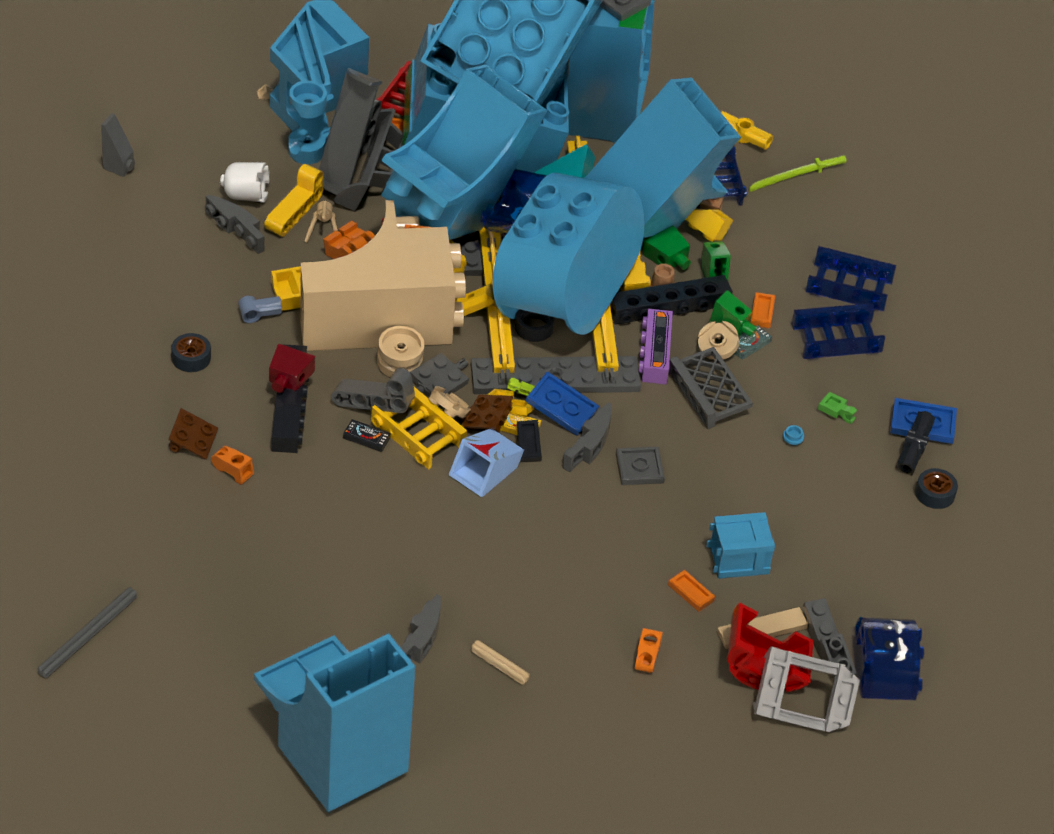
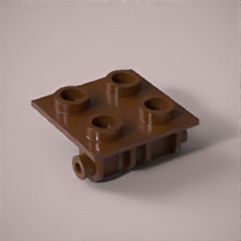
M478 395L461 426L464 428L494 429L499 433L501 426L504 425L509 412L513 408L511 402L513 396Z
M180 408L168 438L170 440V450L177 452L183 447L206 460L218 427Z

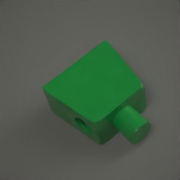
M672 225L644 240L642 255L655 264H668L673 268L678 265L683 270H686L691 264V260L688 259L690 245L675 226Z
M705 242L703 244L701 266L705 278L725 275L727 280H729L731 254L724 242Z
M728 290L715 302L709 323L728 322L736 328L738 337L742 333L753 337L758 327L749 322L752 314L751 309Z

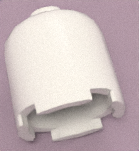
M235 162L230 164L225 174L221 175V186H224L227 196L235 200L265 202L268 197V192H265V184L270 182L269 168L265 166L266 163Z

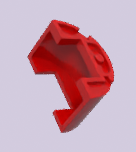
M739 603L732 612L727 662L730 666L729 670L738 681L759 690L766 658L763 657L770 647L812 657L814 640L795 631L781 642L748 625L758 616V611ZM790 665L785 684L786 692L798 690L810 684L811 670Z

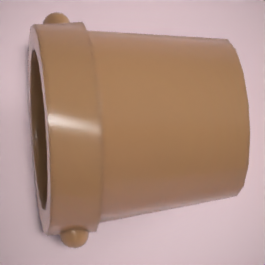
M668 264L657 265L650 280V287L675 283L674 268Z

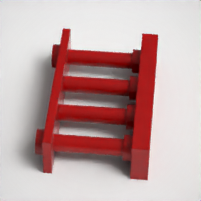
M407 61L403 67H400L396 77L381 97L376 99L382 103L381 110L395 109V113L404 116V108L391 104V102L396 100L405 103V95L398 92L401 89L405 90L406 75L411 61Z

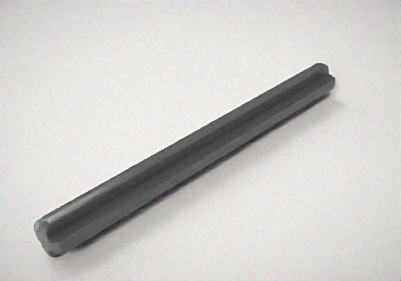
M131 587L124 590L37 668L38 674L43 678H47L135 600L137 592Z

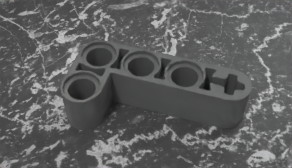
M397 368L387 383L342 379L331 394L332 401L341 407L372 410V406L376 405L382 411L404 413L415 397L411 373L404 368Z

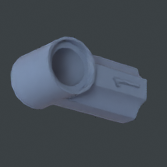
M245 296L238 302L243 321L246 323H254L262 316L282 314L279 296L257 300L253 296Z

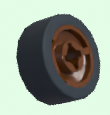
M186 333L178 336L171 345L172 363L176 368L185 372L203 370L211 361L210 342L204 336L196 333Z
M931 468L919 475L915 489L916 497L927 507L933 509L946 508L954 502L958 483L955 477L948 471L940 468Z

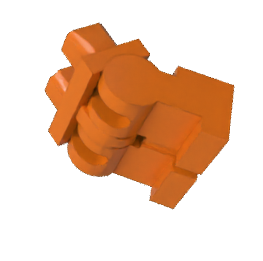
M350 221L339 228V231L336 230L323 238L326 256L336 259L351 254L366 245L375 235L371 231L365 232L357 227V223Z

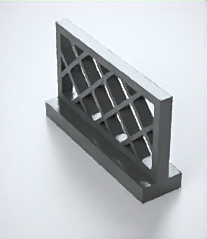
M715 347L680 360L677 356L670 358V374L707 429L715 427V422L753 407V402ZM713 355L715 361L714 363L704 361V358ZM692 363L696 364L697 367L693 370L686 368L685 365ZM701 366L711 368L710 373L701 372L699 369ZM714 370L724 371L725 374L723 377L713 375ZM696 376L707 379L705 384L696 382ZM710 380L721 382L719 388L708 385ZM724 383L733 385L734 390L722 389ZM705 392H714L716 396L715 398L706 397ZM719 395L731 396L729 402L719 400ZM735 397L743 399L745 403L735 404L732 402ZM715 405L726 407L724 411L719 413L714 408Z

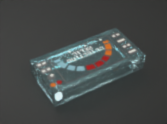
M759 325L756 326L758 329L753 337H749L745 333L739 336L740 345L735 354L742 360L772 341V336Z

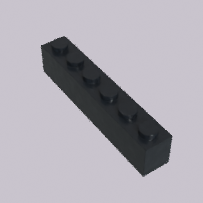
M282 344L307 353V346ZM305 382L298 390L294 391L284 388L282 392H277L272 430V452L297 453L298 445L303 443V432H300V429H304L305 416H301V413H306V401L303 398H307L308 385H304Z

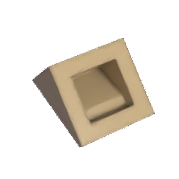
M266 84L257 90L258 99H270V93L273 89Z

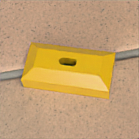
M491 284L465 294V298H455V302H462L464 316L495 304Z

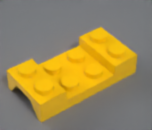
M301 266L271 271V284L275 296L280 297L282 311L300 308Z

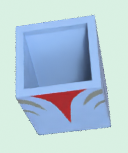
M487 429L462 439L449 476L480 497H483L518 467L524 449L494 429Z

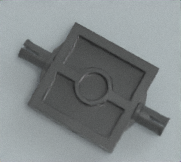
M442 353L410 372L412 380L417 384V389L429 397L435 386L444 388L445 391L443 393L450 394L461 389L469 382V378L461 371V369L468 366L467 360L463 358L457 363H453Z

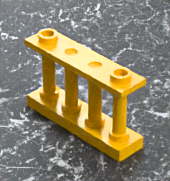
M415 387V397L409 405L415 413L398 424L390 418L397 413L383 412L376 405L372 406L371 422L373 425L391 433V438L428 470L432 468L434 453L449 443H453L459 448L462 439L467 437V430L447 415L440 407L432 403L429 398ZM420 419H425L430 424L413 436L405 430ZM435 431H439L444 435L443 438L428 448L419 442Z

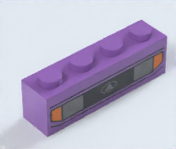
M648 309L647 317H643L642 329H646V331H642L641 343L645 344V346H641L640 358H643V361L639 363V373H642V382L667 384L673 311Z

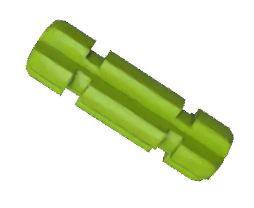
M513 377L509 379L507 384L509 390L514 392L518 390L517 393L528 396L535 387L523 381L520 383L518 379Z

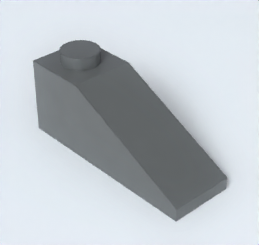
M111 113L101 124L103 169L124 177L135 166L134 151L116 115Z

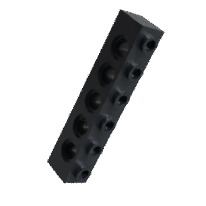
M725 275L621 291L616 293L610 303L614 324L617 325L643 320V317H647L648 309L673 311V315L713 309L715 302L727 290L730 293H733Z

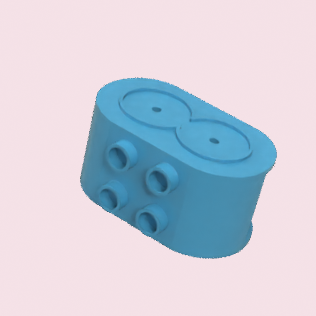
M551 173L543 178L504 237L496 256L493 271V294L499 311L505 317L516 319V313L519 309L564 319L568 328L576 334L585 335L591 332L605 313L640 253L644 236V210L638 193L631 187L561 173Z

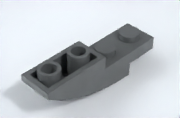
M212 195L206 196L205 211L208 216H211L217 222L220 228H223L228 234L235 231L238 236L244 239L248 247L252 248L257 254L264 251L265 236L260 232L259 220L245 209L228 200Z
M608 402L603 408H599L590 420L584 422L582 436L563 455V469L571 472L580 462L584 461L590 465L597 457L609 433L612 404Z
M438 594L431 601L428 600L425 603L423 610L418 615L413 616L410 622L411 633L408 634L404 644L400 647L410 660L413 659L418 663H421L426 657L437 636L441 610V596Z
M826 599L805 602L803 609L810 625L808 631L811 639L814 640L813 644L820 659L844 664L851 673L856 675L857 673L842 634H838Z

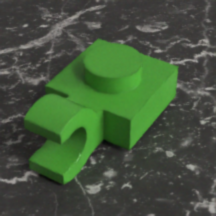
M829 392L819 403L818 410L837 418L841 415L843 420L849 424H852L856 419L853 415L857 412V409L848 406L847 400Z

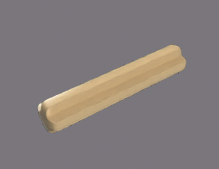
M476 640L473 643L471 649L473 653L522 685L529 680L530 674L480 640Z

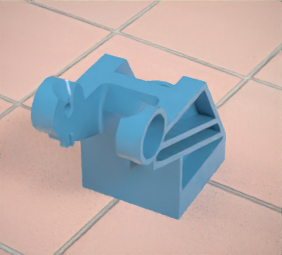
M312 0L307 2L270 47V62L279 70V83L270 93V108L292 130L289 135V155L291 159L301 164H314L322 159L330 131L326 113L336 109L347 68L368 75L369 37L333 0Z

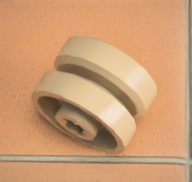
M394 326L382 332L379 338L377 365L380 371L386 376L391 377L397 368H404L411 372L422 365L424 339L421 334L407 326Z

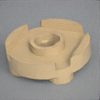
M722 321V323H708L700 330L698 335L700 351L715 347L723 360L732 356L740 345L736 328L725 321ZM723 338L719 344H716L714 339ZM713 355L707 357L715 361Z
M435 386L429 400L435 405L444 407V412L453 418L458 416L464 419L471 410L468 408L469 405L454 393L445 394L443 393L445 391L444 388Z

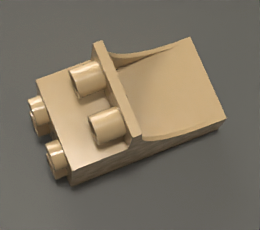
M385 200V219L383 225L375 237L366 245L340 258L301 263L300 324L302 344L307 346V351L377 348L382 332L394 326H407L415 329L424 339V345L452 344L453 327H463L464 324L462 302H455V298H465L466 285L464 273H454L453 268H461V249L459 243H449L447 227L404 229L405 224L420 226L419 217H396L394 200Z

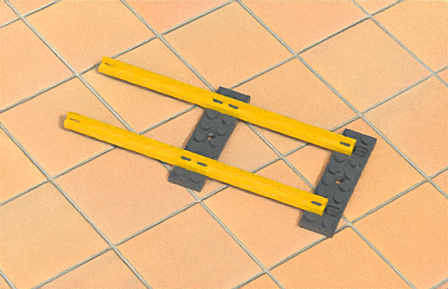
M576 136L575 141H567L568 154L587 144V141H580V136ZM497 203L483 228L479 230L480 242H460L461 254L465 256L467 262L464 268V275L484 276V285L491 284L492 287L495 260L501 243ZM496 302L487 306L492 358H471L474 394H489L493 389L509 390L507 384L512 377L518 379L520 383L523 381L536 386L547 371L552 375L559 376L557 377L578 392H640L641 384L637 357L617 356L610 304L596 327L592 330L595 357L514 358L510 318L505 317L499 311Z

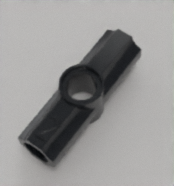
M918 411L912 429L908 431L903 445L904 449L897 464V467L902 472L914 473L920 456L925 451L929 440V433L935 417L930 412Z

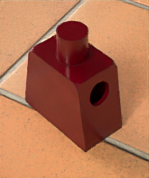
M278 344L269 367V381L272 383V389L279 393L284 388L294 391L298 390L314 373L315 356Z

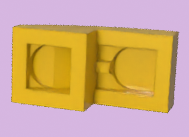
M493 389L487 394L513 396L511 401L513 408L510 411L512 413L527 416L534 410V407L525 402V400L514 399V391Z

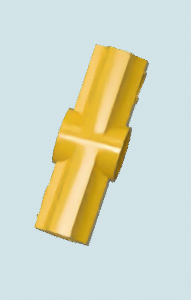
M724 111L721 112L741 136L738 141L739 143L750 142L764 150L770 147L773 135L755 127L751 119H738Z

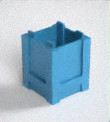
M766 512L714 517V521L710 523L709 528L710 531L713 530L710 540H707L706 547H710L715 562L713 572L717 573L718 579L770 574L775 543L772 539Z

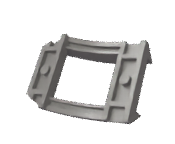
M775 647L768 649L763 657L766 658L757 699L756 702H753L755 714L826 732L850 725L860 680L844 664L821 660ZM790 665L835 675L825 719L780 708Z

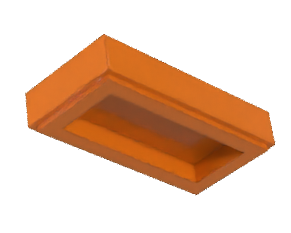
M755 292L750 323L758 327H771L776 295Z
M683 570L668 582V586L698 612L715 601V596L686 570Z

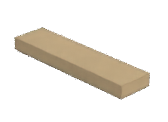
M800 607L754 618L748 623V625L772 637L807 629L809 624ZM731 624L718 627L717 629L725 649L729 647Z

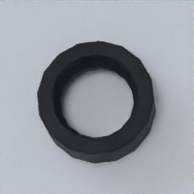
M521 309L517 311L515 330L521 338L532 342L546 340L553 333L554 317ZM537 318L546 324L540 327H531L523 321Z

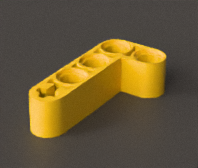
M303 164L297 174V185L267 216L264 228L284 237L322 196L323 171L308 164Z

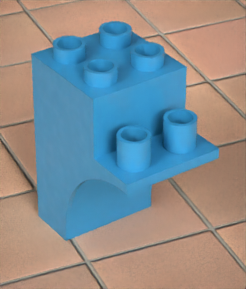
M487 65L466 69L453 93L430 123L404 146L384 155L382 162L392 168L393 171L381 196L387 200H394L395 214L398 217L418 216L419 225L447 227L449 240L481 230L548 110Z
M693 78L671 79L585 178L633 188L640 196L643 205V237L653 236L672 225L677 229L702 200L723 197L728 192L714 174L723 158L740 140L741 136Z
M386 634L352 652H349L333 635L254 674V681L270 700L274 709L279 712L278 747L328 812L408 772L415 665L390 634Z

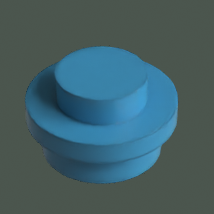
M796 425L787 427L783 433V439L792 445L802 443L804 440L802 428Z

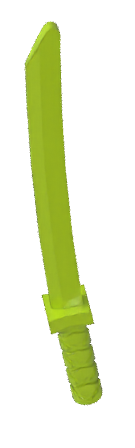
M843 155L823 161L815 158L813 164L795 168L755 182L749 188V191L752 192L776 182L815 170L821 173L822 168L846 163V157Z

